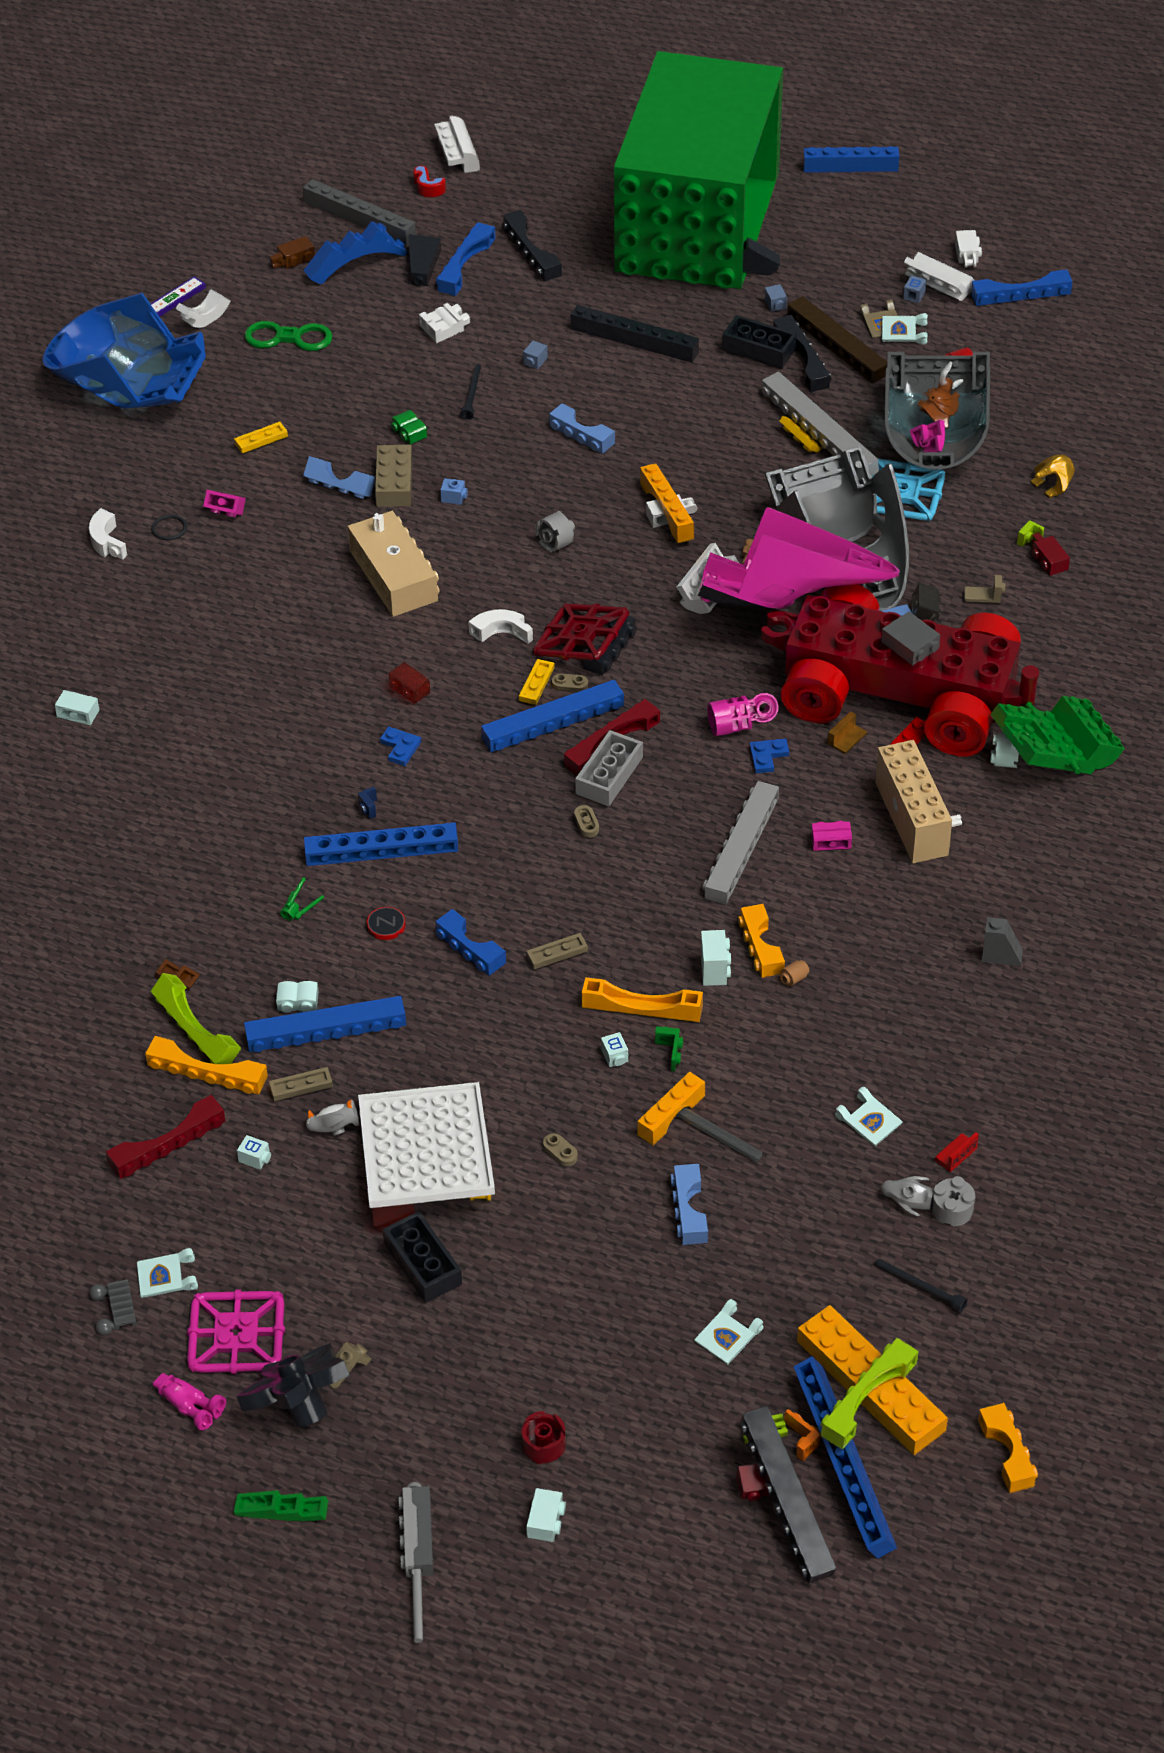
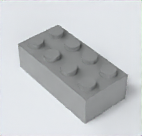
M609 730L576 777V794L610 806L642 760L643 742Z

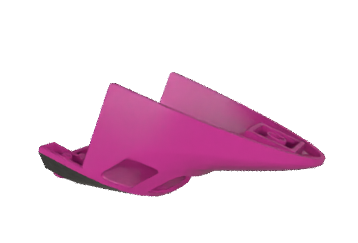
M767 507L744 564L710 552L701 577L698 596L703 601H713L723 605L786 609L794 603L795 599L806 593L815 592L825 587L885 581L897 577L900 570L886 559L853 542Z

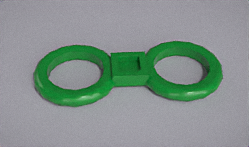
M259 321L250 325L245 331L247 343L260 349L270 348L280 342L295 343L297 347L306 351H318L326 348L333 339L332 332L328 327L316 323L306 324L298 329V327H280V325L271 321ZM261 328L272 329L277 333L273 339L268 341H258L252 337L253 332ZM309 331H319L326 336L324 340L314 344L305 343L300 339L304 333Z

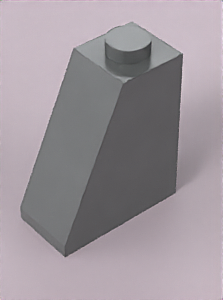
M987 917L982 962L1021 966L1023 949L1007 919Z

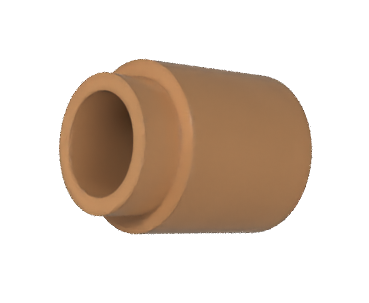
M803 960L794 961L780 970V980L785 985L793 986L807 977L809 967Z

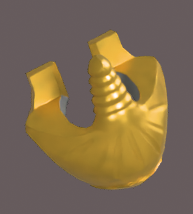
M1053 455L1034 468L1036 474L1031 483L1038 487L1046 481V475L1055 473L1057 475L1056 485L1045 491L1044 494L1049 498L1065 492L1074 475V464L1066 455Z

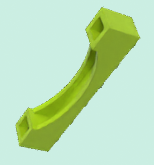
M162 973L151 990V993L156 997L155 1000L165 1007L167 1014L172 1016L177 1021V1025L188 1033V1037L197 1043L199 1050L210 1058L212 1064H231L241 1050V1047L231 1036L221 1034L215 1036L207 1031L197 1021L188 1005L185 994L187 987L176 975Z
M898 1338L892 1344H887L882 1356L874 1359L868 1372L864 1371L861 1374L855 1387L851 1386L846 1393V1397L836 1403L833 1412L823 1418L821 1422V1436L843 1450L856 1434L857 1422L854 1421V1416L861 1402L872 1390L887 1380L898 1376L905 1378L917 1364L919 1351Z

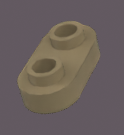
M556 674L552 678V687L557 691L580 692L588 689V679L582 675Z
M587 805L578 806L574 811V818L581 834L588 838L595 837L599 833V823L592 808Z
M552 1133L544 1138V1150L561 1165L571 1166L577 1162V1150L562 1136Z

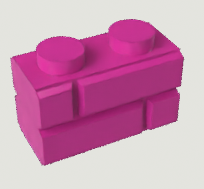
M850 822L812 823L811 838L813 851L851 849L852 833Z

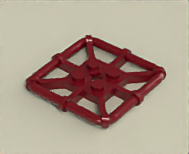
M565 603L558 610L550 624L545 626V631L533 647V652L536 656L557 657L563 660L595 659L597 661L605 653L611 642L617 638L618 631L629 616V610L626 607L601 606L598 603L593 605ZM572 611H585L588 613L586 616L574 615ZM599 613H608L601 617H595ZM564 614H568L569 620L565 625L558 624ZM618 619L612 628H602L604 624ZM554 632L559 633L558 636L547 640ZM596 636H606L599 649L596 650L592 644ZM561 643L566 644L562 651L548 650ZM575 645H587L591 653L573 652L572 650Z

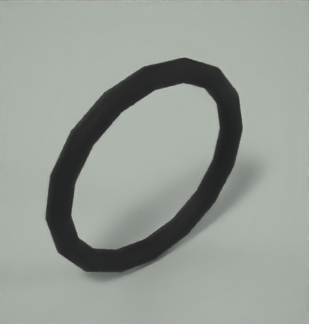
M164 515L153 522L151 526L152 533L162 540H174L185 534L187 522L178 515ZM175 518L183 523L184 528L179 534L166 537L159 535L155 531V526L163 519Z

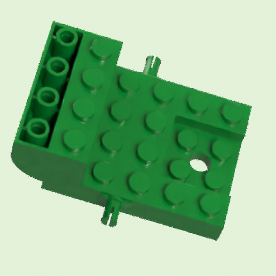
M1062 696L1051 712L1036 709L1032 702H1028L1025 707L998 703L990 714L1024 761L1029 765L1074 771L1075 774H1092L1095 769L1105 768L1115 762L1125 749L1120 743L1121 740L1111 731V727L1103 721L1102 715L1093 708L1092 702L1085 698L1079 699L1073 696Z

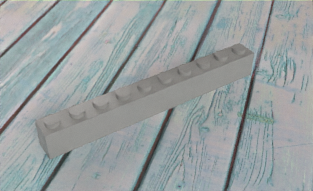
M780 372L762 380L764 396L769 397L774 405L780 407L785 414L789 415L795 423H798L805 432H808L832 456L861 446L871 476L879 472L878 459Z

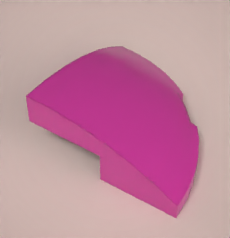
M943 420L935 421L929 425L922 424L910 429L911 438L917 447L925 449L923 450L924 452H942L945 440V424Z

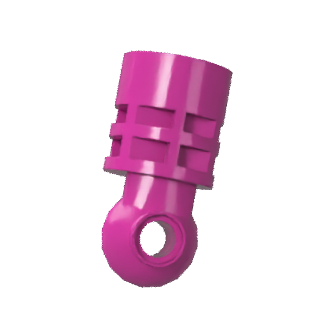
M761 693L753 699H747L743 695L707 704L708 721L714 736L752 729L751 721L755 720L760 723H766L771 721L778 712L776 698L768 693ZM766 703V708L760 711V705Z

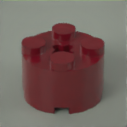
M539 1411L526 1418L521 1431L522 1448L529 1459L533 1460L536 1464L552 1462L564 1454L566 1447L565 1424L558 1415Z

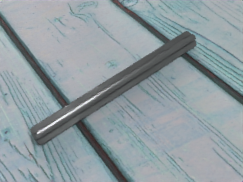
M685 1107L676 1114L677 1117L749 1159L758 1162L762 1158V1151Z

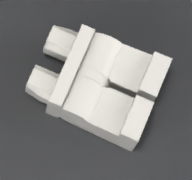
M446 303L443 305L444 307H439L434 312L419 314L420 327L436 343L454 336L458 332H463L464 326L470 323L469 315L467 313L462 314V309L458 304L450 306Z

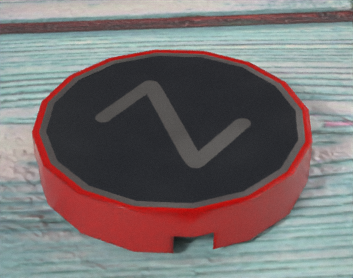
M394 907L378 908L372 911L367 919L368 932L379 940L397 938L400 933L404 932L406 926L403 913Z

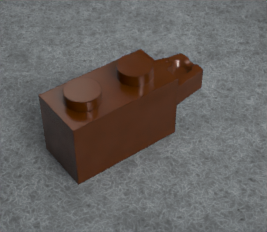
M306 236L278 245L277 254L270 257V264L273 268L285 266L287 269L310 261L315 256L314 245Z

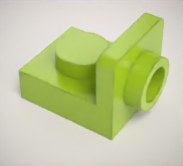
M1029 520L1018 532L1017 545L1023 547L1027 542L1030 543L1032 534L1039 533L1043 537L1044 527Z

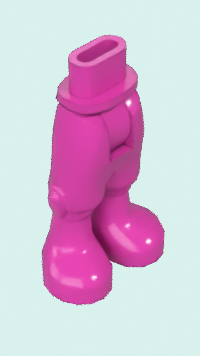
M162 1373L153 1383V1386L158 1389V1393L164 1396L180 1413L190 1416L194 1420L195 1427L199 1430L208 1429L212 1425L213 1418L217 1419L222 1414L226 1405V1398L217 1394L208 1399L201 1390L173 1375L168 1376ZM194 1405H198L204 1410H199Z

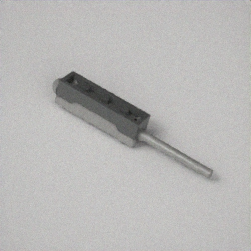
M412 1482L403 1488V1496L399 1497V1510L404 1511V1516H399L400 1530L404 1529V1535L400 1536V1547L405 1549V1555H401V1569H406V1577H412L414 1642L421 1643L423 1642L421 1576L433 1575L431 1500L429 1486H422L418 1482Z

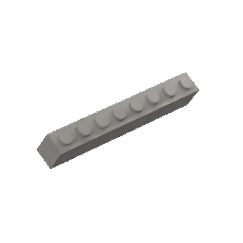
M758 781L755 788H751L749 800H745L743 812L738 814L736 826H732L729 834L730 838L725 840L723 851L718 854L716 865L712 866L709 879L705 880L703 884L705 899L727 905L779 799L778 786Z

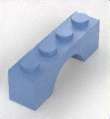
M563 403L549 414L550 426L554 430L564 433L567 437L577 440L594 451L603 454L615 444L614 430L602 424L588 427L575 421V410Z
M311 456L308 458L303 475L308 477L310 482L316 484L319 481L324 482L323 486L333 489L336 486L339 487L338 491L347 494L351 491L354 492V496L364 499V496H371L376 477L354 471L346 479L339 480L332 472L331 462Z
M699 1164L674 1166V1174H670L671 1187L675 1186L676 1191L672 1192L673 1203L678 1205V1208H675V1219L680 1220V1225H677V1235L682 1237L683 1245L708 1243L706 1214L695 1211L688 1204L692 1196L701 1192Z

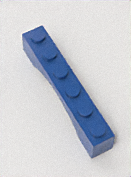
M477 222L474 228H471L469 235L464 238L462 245L457 248L455 255L450 258V262L444 267L443 272L437 276L436 284L438 285L439 292L457 295L462 288L461 269L463 265L473 255L488 249L495 240L494 226Z
M1068 270L1051 271L1048 275L1036 281L1022 284H1006L989 279L972 281L971 295L976 306L1071 294L1072 279Z

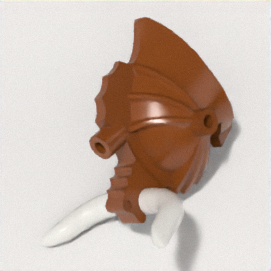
M949 362L939 376L940 384H938V387H933L924 392L928 399L925 402L920 400L917 404V407H920L919 410L928 415L933 422L943 420L945 429L949 427V417L954 416L960 406L958 400L960 395L956 391L951 395V390L963 382L962 379L953 382L952 379L946 377L951 369L952 362Z

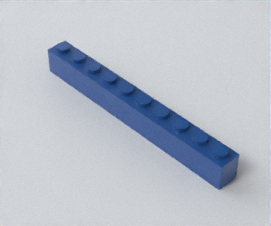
M810 1357L795 1365L794 1369L821 1433V1422L827 1414L830 1415L833 1412L837 1400L823 1366L816 1359ZM823 1438L867 1549L877 1558L897 1549L853 1439L842 1450Z

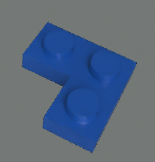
M389 726L380 738V743L394 747L388 756V761L402 766H406L422 742L419 736Z
M786 738L750 742L749 747L755 773L774 772L772 758L789 756Z

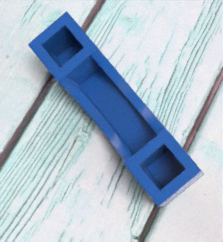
M450 910L435 921L436 935L441 940L444 939L448 942L453 950H458L467 961L474 963L479 971H484L490 976L506 964V951L495 942L478 943L469 940L465 936L466 919L455 910Z

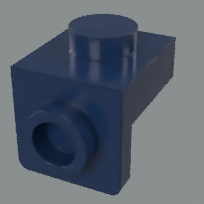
M373 786L358 793L359 809L369 819L376 817L374 802L377 801L376 788Z

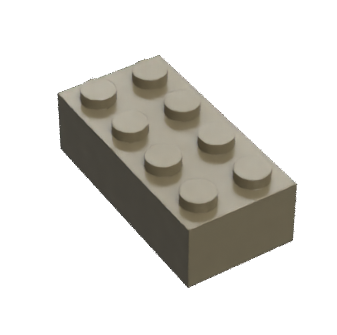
M377 445V507L411 506V445Z

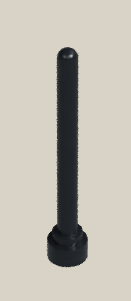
M476 364L474 367L466 405L461 408L460 412L462 419L471 420L474 416L472 405L481 371L480 364Z
M881 1259L875 1261L876 1267L948 1302L952 1310L961 1313L967 1305L968 1298L960 1294L958 1296L955 1294L951 1295Z

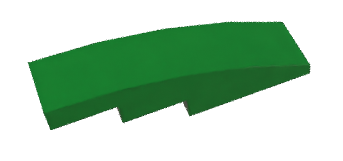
M278 1490L237 1494L234 1515L285 1521L325 1520L328 1499L326 1496L305 1498L302 1493L281 1495Z

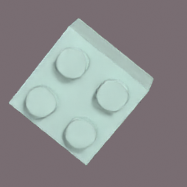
M725 930L701 931L703 986L727 985V977H731L730 966H727L731 965L729 938L725 937Z

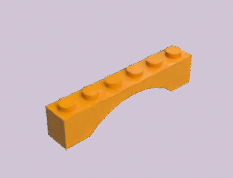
M649 464L640 467V484L646 494L650 493L658 500L677 543L694 539V522L658 465Z
M585 977L582 990V1008L700 1022L703 992L681 990L666 995H643L623 990L603 979Z
M154 1036L145 1053L147 1066L153 1069L166 1070L172 1074H182L191 1079H201L210 1084H220L226 1088L239 1089L248 1094L254 1093L259 1095L268 1077L265 1064L250 1060L233 1064L205 1063L185 1054L173 1040Z

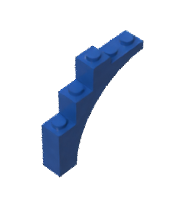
M371 221L362 235L358 232L348 231L339 244L326 240L304 269V272L311 280L323 284L338 268L360 256L379 252L405 256L408 251L404 248L402 241L399 239L394 240L388 234L387 228L382 223L377 224Z

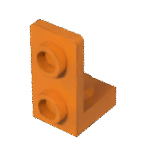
M787 1409L784 1415L785 1423L803 1436L797 1442L796 1457L804 1461L820 1446L821 1433L815 1426H810L798 1413H793Z

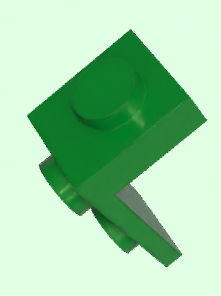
M656 1026L655 1044L673 1046L671 1071H675L676 1064L680 1065L681 1053L678 1052V1049L683 1048V1037H680V1029Z

